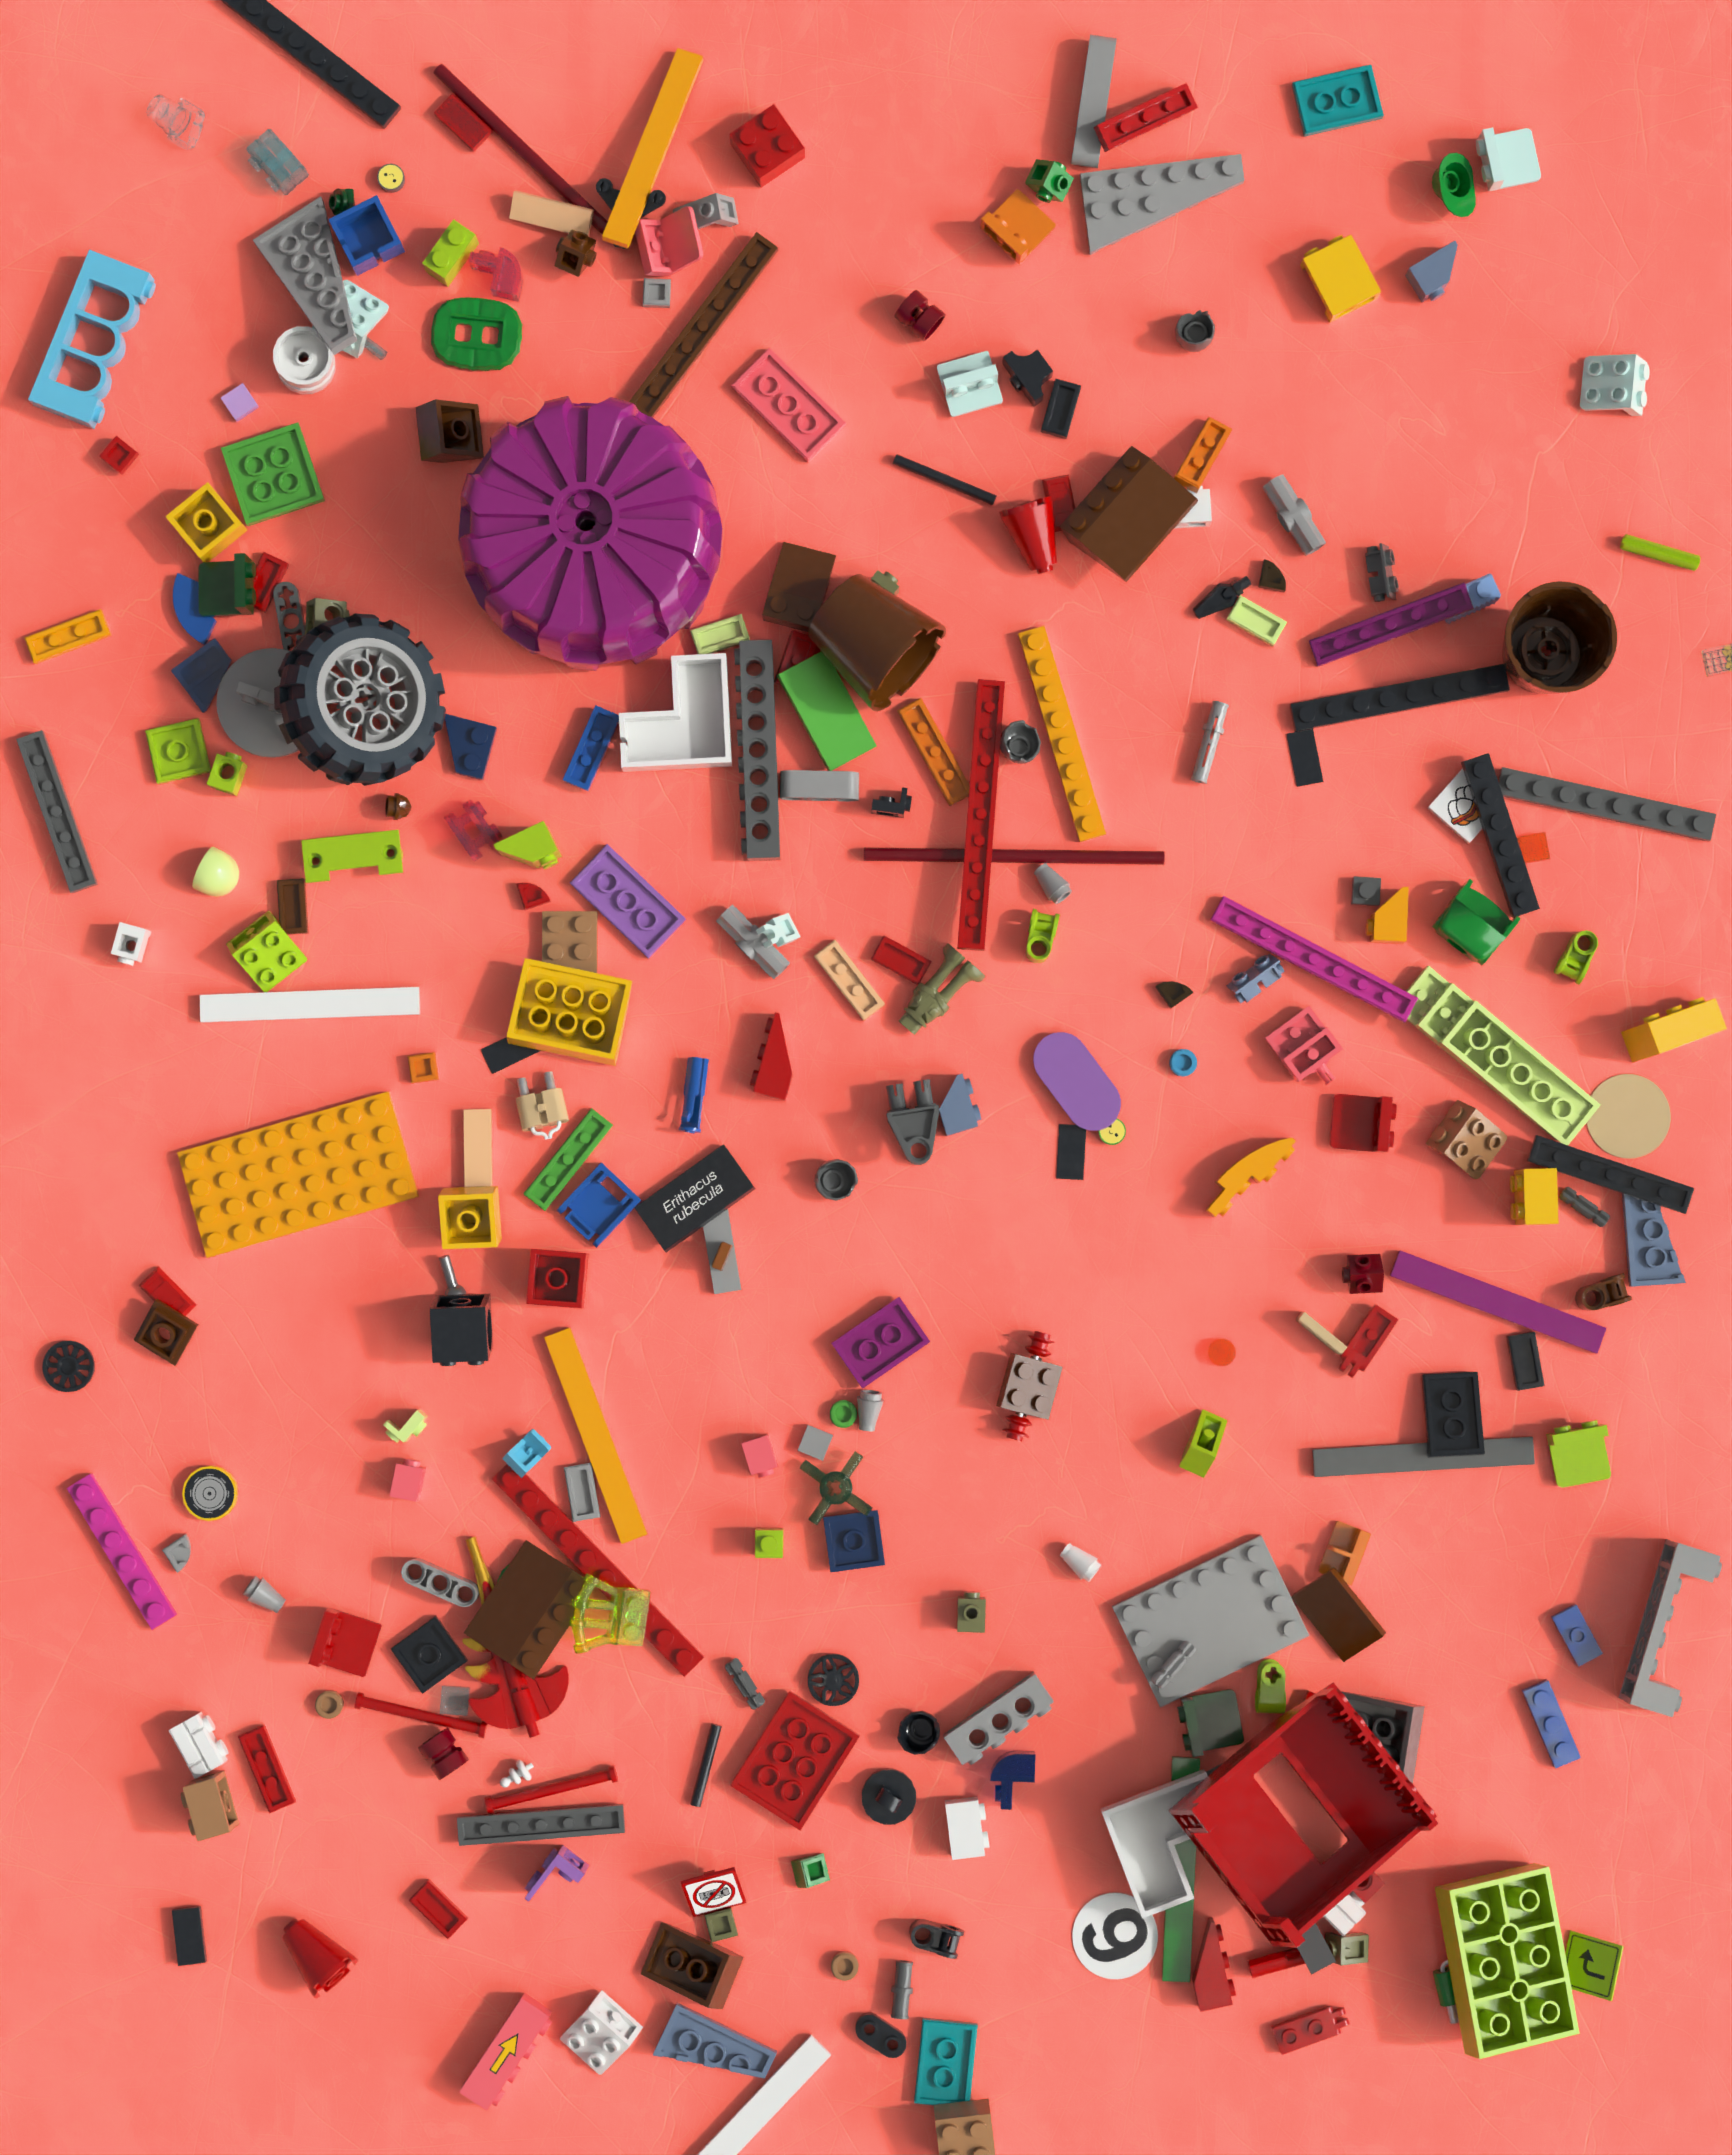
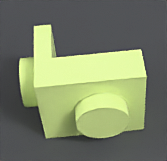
M421 1409L416 1410L401 1429L391 1420H387L383 1424L387 1428L385 1433L398 1443L401 1440L405 1443L412 1435L418 1437L428 1424L424 1421L428 1415Z

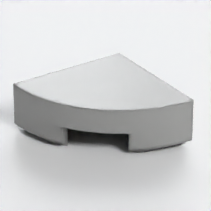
M187 1534L162 1550L177 1573L187 1565L190 1559L191 1543Z

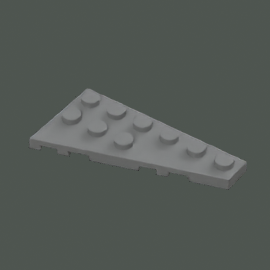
M1236 154L1080 173L1089 254L1092 255L1106 246L1120 242L1123 238L1163 222L1187 208L1195 207L1204 200L1216 197L1244 184L1242 155Z
M320 196L253 239V241L333 355H336L356 342L357 338L325 204Z

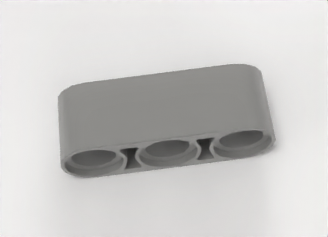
M783 770L780 771V799L792 801H859L860 773L852 771Z
M412 1558L402 1567L401 1575L405 1582L460 1607L472 1605L479 1597L478 1586L475 1582L424 1559ZM411 1564H417L421 1567L422 1575L420 1578L416 1579L410 1576L408 1569ZM436 1575H442L447 1579L448 1584L445 1589L441 1590L435 1587L434 1578ZM462 1586H467L472 1590L473 1596L471 1600L465 1601L460 1598L459 1589Z

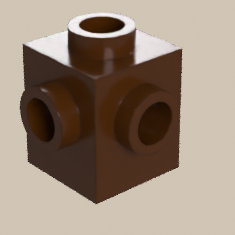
M571 230L565 238L561 237L557 244L556 252L558 254L554 266L579 277L587 266L592 267L595 262L597 252L594 251L597 240L588 237L583 232Z

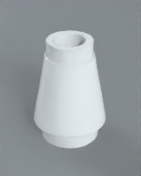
M1071 1543L1060 1554V1557L1063 1558L1080 1580L1085 1579L1089 1582L1102 1566L1097 1561V1557L1073 1546Z

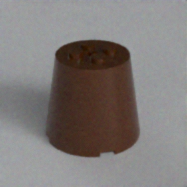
M856 574L850 577L833 591L815 614L808 631L809 638L867 706L875 712L889 707L892 703L890 699L896 694L904 695L914 685L941 648L937 643L939 638L942 639L946 635V627L863 574Z
M1558 581L1545 583L1527 592L1513 607L1505 628L1502 659L1506 672L1512 681L1522 689L1535 694L1569 693L1581 690L1594 683L1608 669L1617 647L1616 623L1606 603L1604 604L1593 594L1592 590L1572 582ZM1544 646H1546V650L1551 651L1548 656L1541 652Z

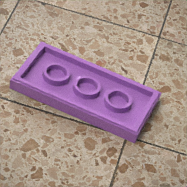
M608 844L570 882L588 902L648 959L686 921V918Z

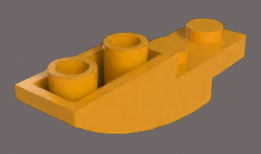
M1291 1137L1273 1142L1238 1160L1215 1181L1223 1190L1205 1211L1212 1217H1216L1218 1214L1223 1217L1233 1204L1230 1200L1234 1195L1238 1193L1241 1196L1251 1185L1248 1181L1250 1177L1256 1183H1260L1262 1180L1268 1182L1277 1171L1274 1166L1278 1161L1282 1159L1285 1162L1295 1151L1292 1145L1296 1140Z

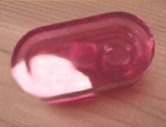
M469 799L462 804L466 811L464 814L457 818L452 811L444 816V819L475 862L483 857L479 849L488 843L493 850L495 848L493 844L499 842L498 839L502 837V834L494 823L488 825L483 818L487 815V812L479 801L473 803ZM471 821H473L481 835L473 840L464 828Z

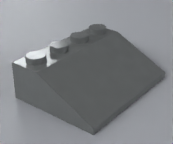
M1341 1691L1355 1711L1363 1718L1372 1733L1380 1740L1392 1759L1397 1762L1409 1781L1413 1783L1425 1706Z

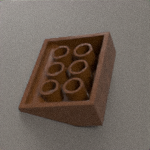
M1131 445L1060 525V528L1072 545L1127 582L1195 506L1198 499L1151 458Z
M525 1540L464 1631V1634L534 1680L596 1585Z

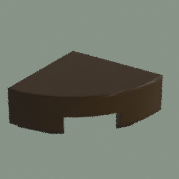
M1264 559L1258 587L1285 593L1286 580L1282 572L1273 562Z
M1169 981L1155 986L1170 1009L1194 993L1188 986L1179 982Z

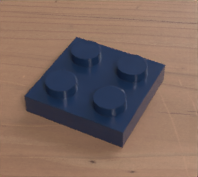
M878 1509L823 1517L830 1573L885 1565Z

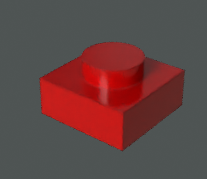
M116 435L99 457L123 475L139 456V453Z

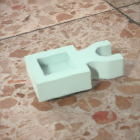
M789 913L766 922V925L756 930L758 935L764 933L767 936L768 941L763 943L765 948L775 943L777 947H780L801 937Z

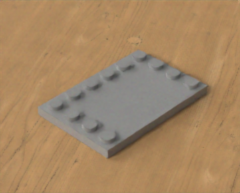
M1262 1535L1256 1536L1112 1606L1160 1708L1310 1636ZM1183 1641H1189L1196 1648V1652L1190 1658H1186L1187 1662L1173 1678H1169V1683L1164 1688H1158L1152 1682L1151 1677L1157 1671H1161L1160 1667L1174 1651H1178V1646Z

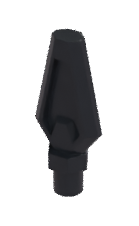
M1245 576L1238 581H1232L1230 584L1219 583L1193 608L1197 618L1201 619L1234 606L1237 596L1243 594V590L1252 585L1249 578Z

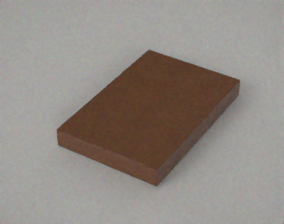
M1334 1567L1295 1592L1291 1597L1343 1662L1386 1634V1631Z

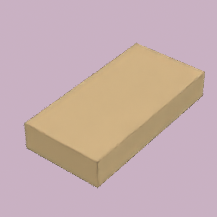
M1301 1311L1296 1317V1321L1335 1354H1342L1346 1350L1347 1346L1306 1312Z

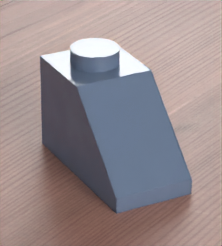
M1456 241L1451 242L1411 266L1405 274L1422 303L1429 298L1431 301H1434L1445 294L1444 289L1450 281L1458 247Z

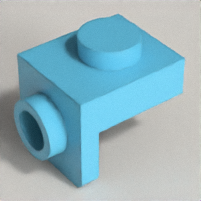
M531 1429L502 1459L522 1478L547 1454L551 1446L536 1430Z

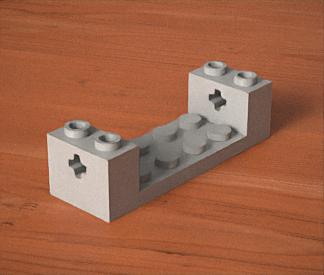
M1665 1540L1618 1698L1631 1705L1669 1717H1673L1674 1712L1679 1711L1682 1703L1681 1690L1669 1684L1650 1679V1675L1655 1674L1658 1666V1659L1655 1658L1658 1648L1663 1647L1666 1639V1632H1663L1666 1621L1669 1622L1673 1616L1674 1606L1671 1604L1674 1594L1678 1595L1681 1589L1682 1579L1679 1578L1680 1574H1686L1713 1583L1714 1578L1719 1577L1722 1569V1562H1719L1721 1556L1675 1541Z

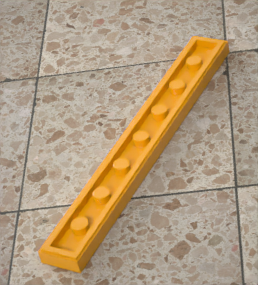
M677 48L603 232V241L629 248L703 63L702 55Z
M571 1328L544 1337L621 1544L647 1535L646 1527Z

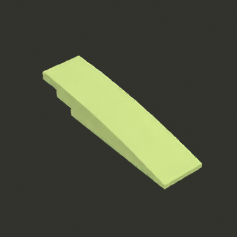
M1426 966L1406 990V992L1418 997L1407 1021L1559 1143L1569 1145L1600 1107V1104L1478 1001L1472 1000L1455 984L1449 983L1430 966Z

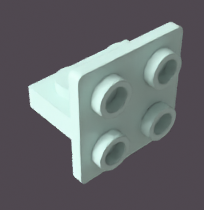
M988 351L937 365L938 375L951 417L971 413L1003 402L998 385V371L996 365H992Z

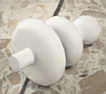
M517 1760L516 1766L518 1769L510 1768L509 1776L500 1780V1786L506 1788L513 1781L516 1784H520V1777L522 1776L527 1781L531 1780L532 1776L529 1770L534 1767L533 1764L530 1762L525 1765L522 1760Z

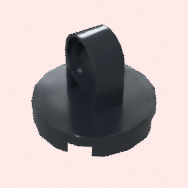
M894 1768L882 1769L872 1773L865 1781L862 1789V1805L866 1814L874 1821L883 1825H895L906 1820L913 1812L916 1804V1789L912 1780L904 1772Z

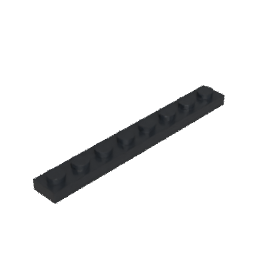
M220 0L385 129L402 109L396 101L267 0Z
M1504 664L1293 703L1290 704L1294 731L1298 732L1510 691L1505 666Z

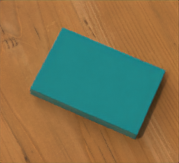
M1371 64L1292 83V90L1304 137L1376 121L1384 117Z
M922 2017L914 2095L915 2104L938 2105L970 2101L978 2023Z

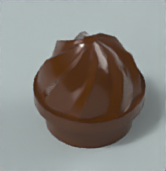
M394 793V796L387 795L385 803L386 817H393V820L407 817L412 808L408 798L399 793Z

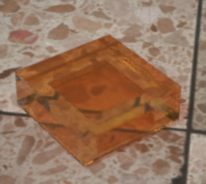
M1545 832L1517 838L1525 864L1551 859Z

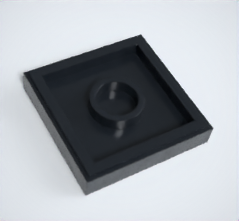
M437 1615L391 1648V1651L422 1694L468 1661Z

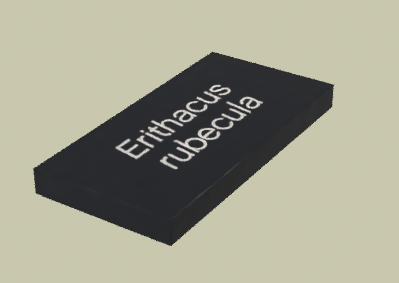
M723 1144L637 1205L635 1209L667 1253L756 1188Z

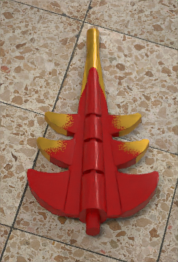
M475 1536L465 1541L474 1566L482 1606L495 1585L486 1568ZM464 1638L462 1640L463 1644L475 1651L491 1652L471 1638ZM492 1652V1658L487 1663L479 1666L467 1665L465 1667V1670L478 1681L487 1684H497L498 1691L492 1696L482 1699L470 1698L468 1700L475 1714L485 1723L500 1729H514L525 1725L529 1738L540 1735L536 1721L548 1717L559 1708L566 1696L569 1685V1674L566 1666H563L553 1675L535 1677L533 1680Z

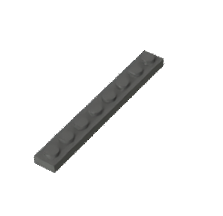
M1502 767L1500 770L1498 782L1503 797L1707 842L1711 841L1716 819V814L1505 767Z

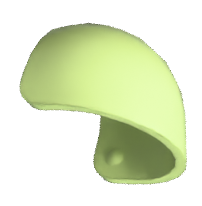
M211 847L197 868L192 887L214 897L230 893L239 880V868L236 861L226 852L216 847Z

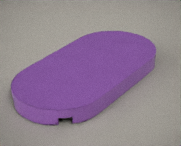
M1056 1032L1044 1037L1038 1043L1033 1056L1037 1075L1076 1126L1089 1131H1100L1108 1128L1117 1119L1121 1108L1120 1094L1115 1085L1076 1036L1065 1032Z

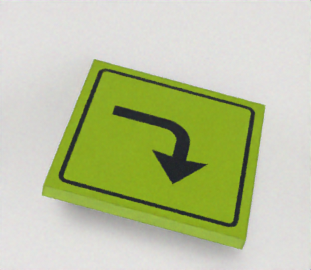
M1570 1930L1565 1955L1572 1990L1612 2001L1624 1946Z

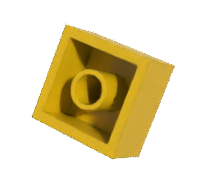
M208 482L165 516L203 562H210L248 531Z
M1557 1168L1514 1170V1176H1510V1191L1514 1192L1515 1203H1511L1510 1212L1511 1219L1515 1220V1225L1559 1224Z
M498 1186L443 1188L438 1195L442 1249L498 1247L502 1240Z

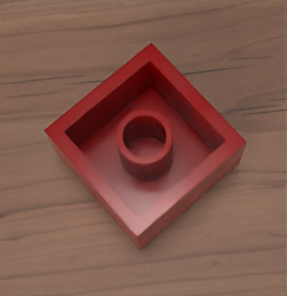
M774 104L729 134L731 146L760 188L805 158L804 146Z
M531 1249L526 1304L584 1308L589 1253Z

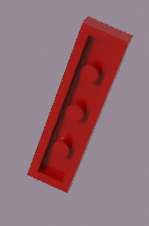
M1187 83L1093 128L1104 152H1107L1194 111L1198 106Z

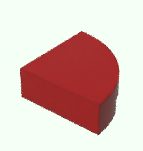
M527 882L516 884L525 911L551 902L547 893L537 885Z

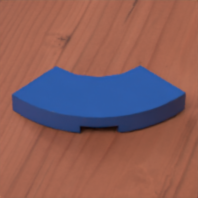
M177 573L173 586V605L177 618L187 633L199 643L206 645L217 621L213 617H203L199 613V582Z

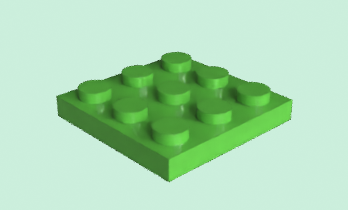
M298 422L221 448L247 526L325 501L301 426Z

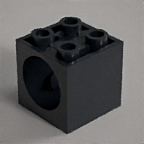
M491 1293L435 1295L430 1307L433 1363H440V1366H454L457 1362H468V1365L475 1366L482 1365L484 1361L489 1360L493 1349Z

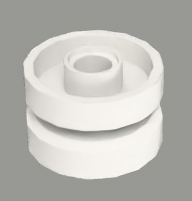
M296 326L285 331L277 339L273 349V362L281 382L289 390L299 394H314L323 390L332 381L336 371L335 356L316 329L309 326ZM302 358H309L306 362L300 361Z

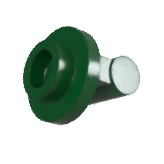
M337 188L329 197V207L335 216L355 206L353 189Z

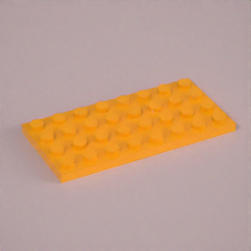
M389 1091L177 1152L206 1258L419 1197Z

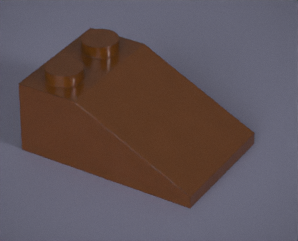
M783 542L762 613L763 621L808 632L815 614L825 601L836 555Z
M661 1922L641 1975L707 2008L723 2010L744 1957L721 1945L711 1943L709 1940Z

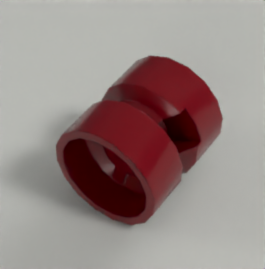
M914 290L903 301L894 315L905 327L912 326V333L923 342L937 330L946 316L935 304L929 306L928 298L918 290ZM922 309L923 312L915 320L913 317Z
M448 1727L418 1747L425 1760L433 1762L431 1769L438 1780L443 1779L469 1761L463 1749L455 1747L456 1739Z

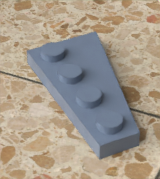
M1622 1194L1629 1287L1686 1283L1678 1264L1679 1260L1676 1251L1673 1249L1669 1237L1670 1233L1667 1224L1664 1222L1661 1213V1206Z
M678 2002L653 2052V2056L674 2058L677 2061L703 2064L706 2067L727 2069L730 2072L764 2079L777 2054V2050Z

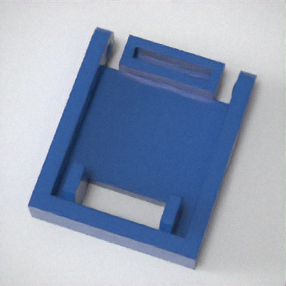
M601 1162L556 1211L562 1214L568 1207L572 1209L565 1219L588 1241L597 1233L599 1237L592 1244L597 1248L642 1200ZM607 1177L613 1180L627 1194L620 1202L601 1185Z

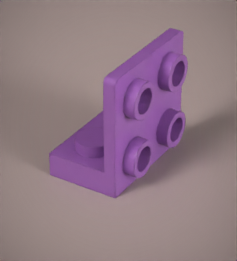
M562 1845L559 1851L554 1848L542 1864L543 1872L540 1873L537 1870L524 1888L528 1891L524 1899L528 1902L531 1900L555 1867L560 1869L558 1873L569 1882L574 1880L579 1883L585 1875L589 1864L564 1845Z

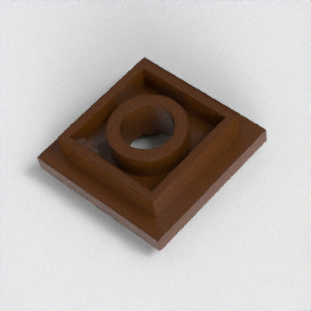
M156 1299L137 1332L134 1341L176 1366L199 1324ZM161 1327L169 1331V1340L161 1337L159 1333Z

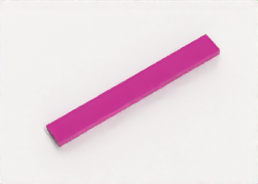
M1225 896L1222 897L1210 919L1215 924L1403 1023L1406 1022L1418 1000V997Z

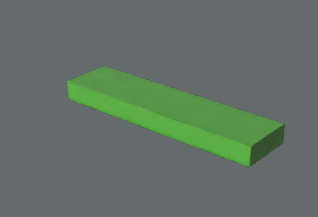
M591 1108L524 1192V1195L546 1211L614 1125Z

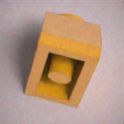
M1409 887L1399 889L1371 915V919H1367L1366 936H1370L1371 943L1403 944L1407 942Z

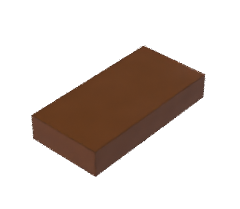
M305 879L277 880L279 924L287 935L309 934Z

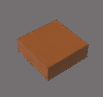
M726 1242L720 1243L712 1262L713 1268L723 1271L733 1245Z

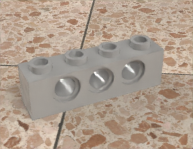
M1033 1671L945 1732L943 1737L962 1765L967 1762L969 1765H972L984 1756L981 1752L990 1746L992 1749H995L1006 1741L1004 1736L1011 1731L1018 1733L1029 1725L1027 1720L1034 1715H1037L1039 1718L1052 1709L1050 1704L1054 1702L1053 1698ZM1019 1698H1027L1030 1701L1029 1709L1024 1712L1018 1711L1015 1708L1016 1701ZM1002 1713L1007 1716L1008 1721L1005 1726L996 1727L992 1724V1719L996 1714ZM975 1729L982 1730L985 1733V1738L980 1743H973L969 1739L970 1733Z

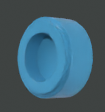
M1180 1049L1171 1055L1169 1067L1175 1075L1185 1077L1195 1071L1197 1058L1190 1050Z

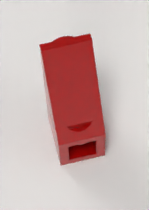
M775 1012L774 1018L768 1017L764 1032L769 1034L766 1044L761 1043L757 1059L762 1060L759 1071H753L750 1086H754L753 1092L786 1102L793 1074L780 1014Z
M1212 1917L1207 1920L1192 1976L1194 1992L1200 2012L1233 2005L1231 1996H1236L1233 1980H1227L1225 1969L1230 1968L1227 1952H1221L1219 1941H1224L1221 1925H1215Z

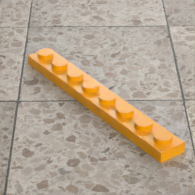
M1045 626L1018 633L1079 843L1104 836L1106 831Z

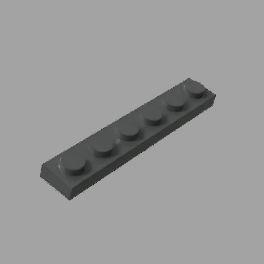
M40 730L16 739L70 893L73 894L98 885L45 732Z
M624 1804L457 1817L459 1846L626 1832Z

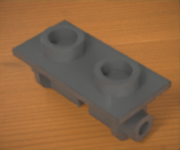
M1379 543L1380 550H1378V546L1368 547L1367 553H1365L1368 573L1378 571V576L1369 578L1371 597H1374V602L1385 601L1386 595L1392 600H1397L1396 592L1399 591L1397 577L1393 576L1392 565H1395L1393 550L1383 543Z

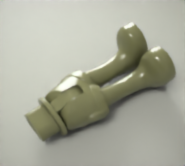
M949 943L943 947L944 960L940 968L926 984L920 983L913 990V996L908 1006L904 1008L905 1014L898 1020L914 1035L922 1026L926 1028V1024H929L937 1017L944 1016L950 1008L947 1005L948 1002L963 985L970 981L982 982L986 977L967 960L941 992H938V988L948 975L965 960V957Z

